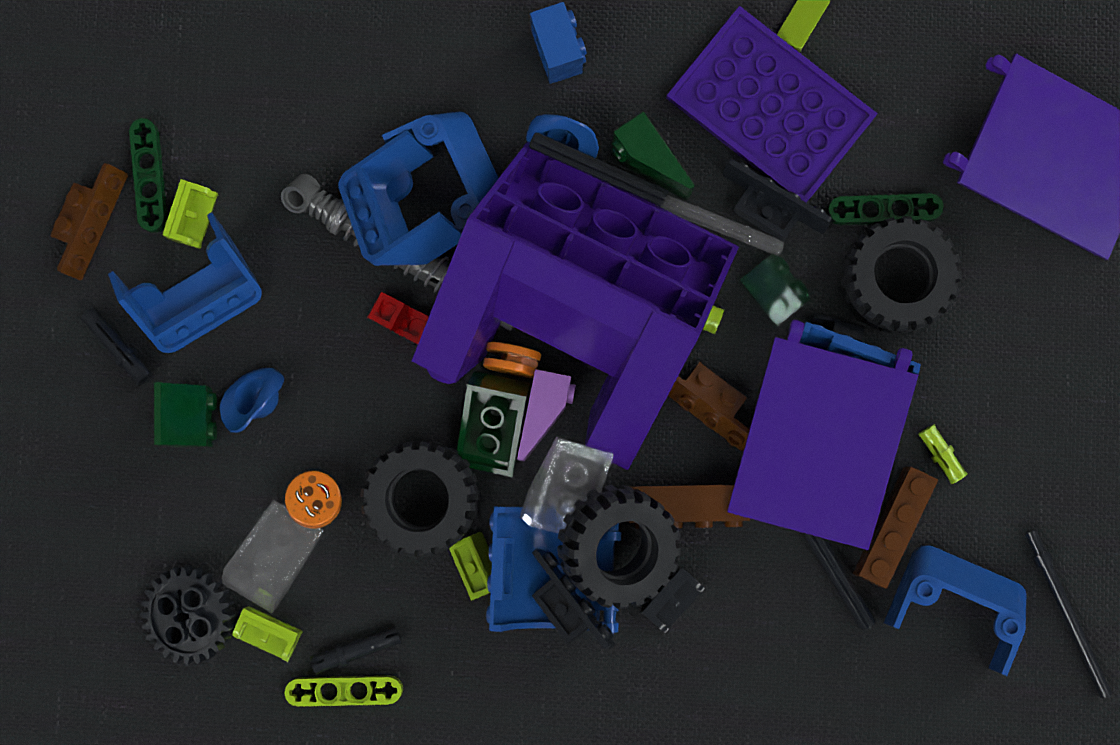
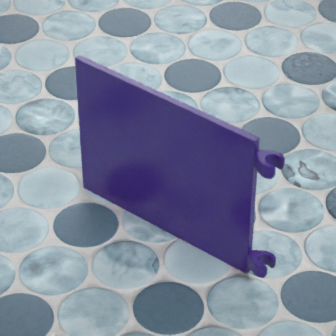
M1013 54L1010 62L1001 55L990 57L987 60L986 69L1004 76L968 158H965L958 152H952L945 155L943 164L961 172L957 181L958 184L1090 253L1108 260L1120 234V110L1018 54Z
M792 320L787 340L778 337L774 338L727 512L869 550L919 376L918 374L907 372L913 353L908 349L899 348L894 368L804 345L800 343L805 325L801 321Z

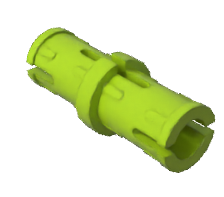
M935 424L918 434L932 453L931 459L934 463L938 462L951 484L958 482L968 474L953 454L954 448L952 445H947Z

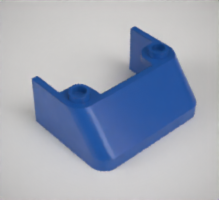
M464 112L427 115L383 134L382 137L385 143H388L405 130H408L419 143L425 146H433L444 141L468 193L456 199L451 207V215L456 224L455 226L463 232L468 217L499 179L471 118Z
M405 130L345 171L338 184L362 256L375 266L428 264L457 245L462 231L440 212L411 231H408L398 202L405 198L412 190L413 179L410 173L434 157L432 152L419 143L408 130Z
M212 212L207 217L217 238L212 240L206 249L211 264L162 293L157 286L151 283H142L129 290L114 271L108 274L120 305L161 352L173 353L253 306L261 298L262 291L256 278L235 243Z
M923 545L916 548L911 555L884 623L899 629L911 601L922 606L932 605L938 600L943 588L998 612L994 620L993 629L1000 641L989 669L1007 676L1026 630L1027 596L1023 586L936 547Z

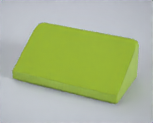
M797 0L777 35L800 53L828 7L830 0Z
M478 532L458 541L449 548L471 601L490 593L487 588V581L491 574L492 562L489 560V547L482 532Z

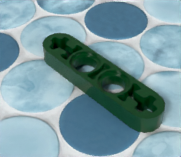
M141 118L132 123L129 131L137 220L144 230L150 233H158L165 228L167 222L160 135L154 123L148 119ZM144 126L151 131V133L146 134V143L149 146H153V148L144 147V140L138 135L139 132L143 131ZM145 154H151L155 159L154 165L149 169H142L140 167V159ZM147 183H155L157 186V193L151 198H145L142 193V189ZM144 203H159L158 206L152 205L153 213L159 216V220L154 221V226L146 222V218L151 217V211L148 206H144Z
M930 193L841 196L830 202L826 214L832 218L831 222L836 225L879 224L888 218L894 217L895 220L901 218L894 215L891 209L894 202L901 201L907 207L905 216L912 217V221L923 219L930 222L939 217L943 212V202L940 197ZM927 201L936 208L930 215H928L927 210H917L915 216H912L914 207L923 206ZM854 202L857 203L856 211L845 213L843 218H839V214L833 212V209H836L839 204H842L843 209H852ZM872 202L877 206L878 213L875 217L869 218L863 214L862 206L864 203Z

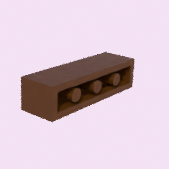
M911 466L903 467L877 521L869 550L864 549L853 572L854 575L887 589L938 479Z
M734 485L631 487L634 490L638 489L663 505L664 509L674 518L675 522L673 525L677 528H683V522H695V528L713 527V521H725V527H743V521H750V518L727 512ZM628 521V523H635V529H640L636 522Z

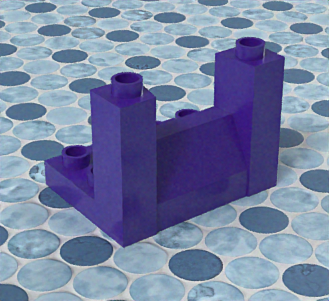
M527 141L468 217L412 362L426 368L430 376L439 382L446 384L456 383L486 357L488 353L486 350L487 344L493 341L500 322L503 321L608 374L590 410L584 449L597 462L607 465L616 464L628 470L701 334L739 246L640 197L530 149V142Z

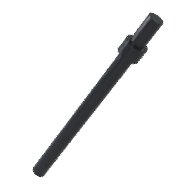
M1031 529L1024 534L1034 553L1032 555L1037 568L1040 567L1100 698L1109 697L1112 695V692L1051 563L1054 560L1050 551L1044 548L1036 529Z

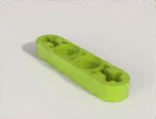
M390 675L300 677L289 682L285 688V698L288 703L298 707L389 705L398 701L403 693L402 682L397 677ZM371 681L377 682L375 688H383L387 682H391V686L397 688V692H394L391 698H387L385 692H377L375 694L377 699H372L373 685ZM356 682L365 684L367 687L366 697L362 699L353 697L351 694L352 685ZM312 683L317 684L315 687L316 700H312L313 694H305L301 697V700H298L296 694H292V690L297 687V684H301V688L304 690L312 689ZM332 683L336 686L338 692L334 699L329 700L322 696L321 687L323 684Z

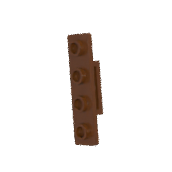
M104 163L92 189L73 183L50 234L51 237L68 243L57 271L78 280L83 279L128 177L127 173Z
M700 362L686 381L678 376L668 396L676 401L684 410L689 411L701 420L706 427L713 429L725 438L730 445L738 448L740 451H744L749 428L735 419L734 416L747 397Z

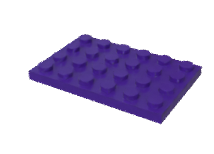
M741 6L736 9L666 96V99L765 177L772 179L777 186L787 192L797 194L806 203L878 114Z

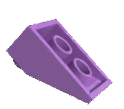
M535 369L517 460L525 462L564 412L566 403H573L576 385L570 384L571 376Z

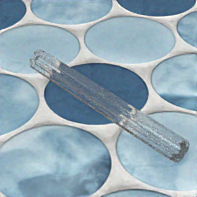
M667 195L664 204L659 206L683 219L777 256L781 254L784 247V242L775 237Z

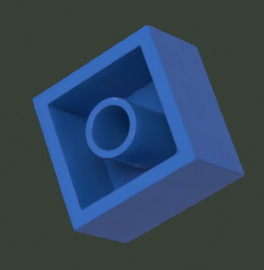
M564 2L531 12V32L549 84L582 74L583 63H586L585 55L587 53L582 38H576L577 32L575 27H577V23L572 9L567 11Z

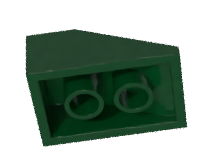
M644 112L614 131L613 149H611V152L619 164L624 162L628 169L684 200L691 196L695 185Z
M474 371L467 384L457 446L458 455L469 462L471 465L469 468L513 477L532 383Z
M154 383V445L213 447L212 440L217 438V426L215 422H212V410H216L217 397L216 393H212V388L201 385Z

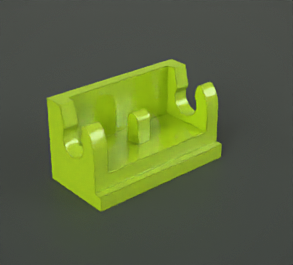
M180 179L162 235L169 240L200 249L209 223L207 215L213 211L218 193L211 191L210 188Z
M248 606L243 608L232 636L288 662L303 631Z

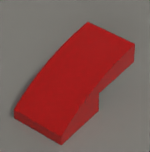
M381 292L367 318L418 345L429 316Z

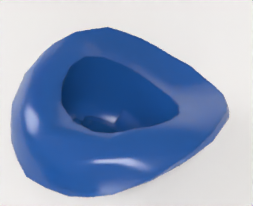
M552 114L539 115L531 121L526 135L528 142L531 141L535 133H540L591 157H597L599 146L596 135L585 124L565 116Z
M259 368L244 374L226 390L220 402V414L224 426L230 432H241L250 424L252 419L264 418L273 412L279 401L278 391L284 383L282 373L274 368Z

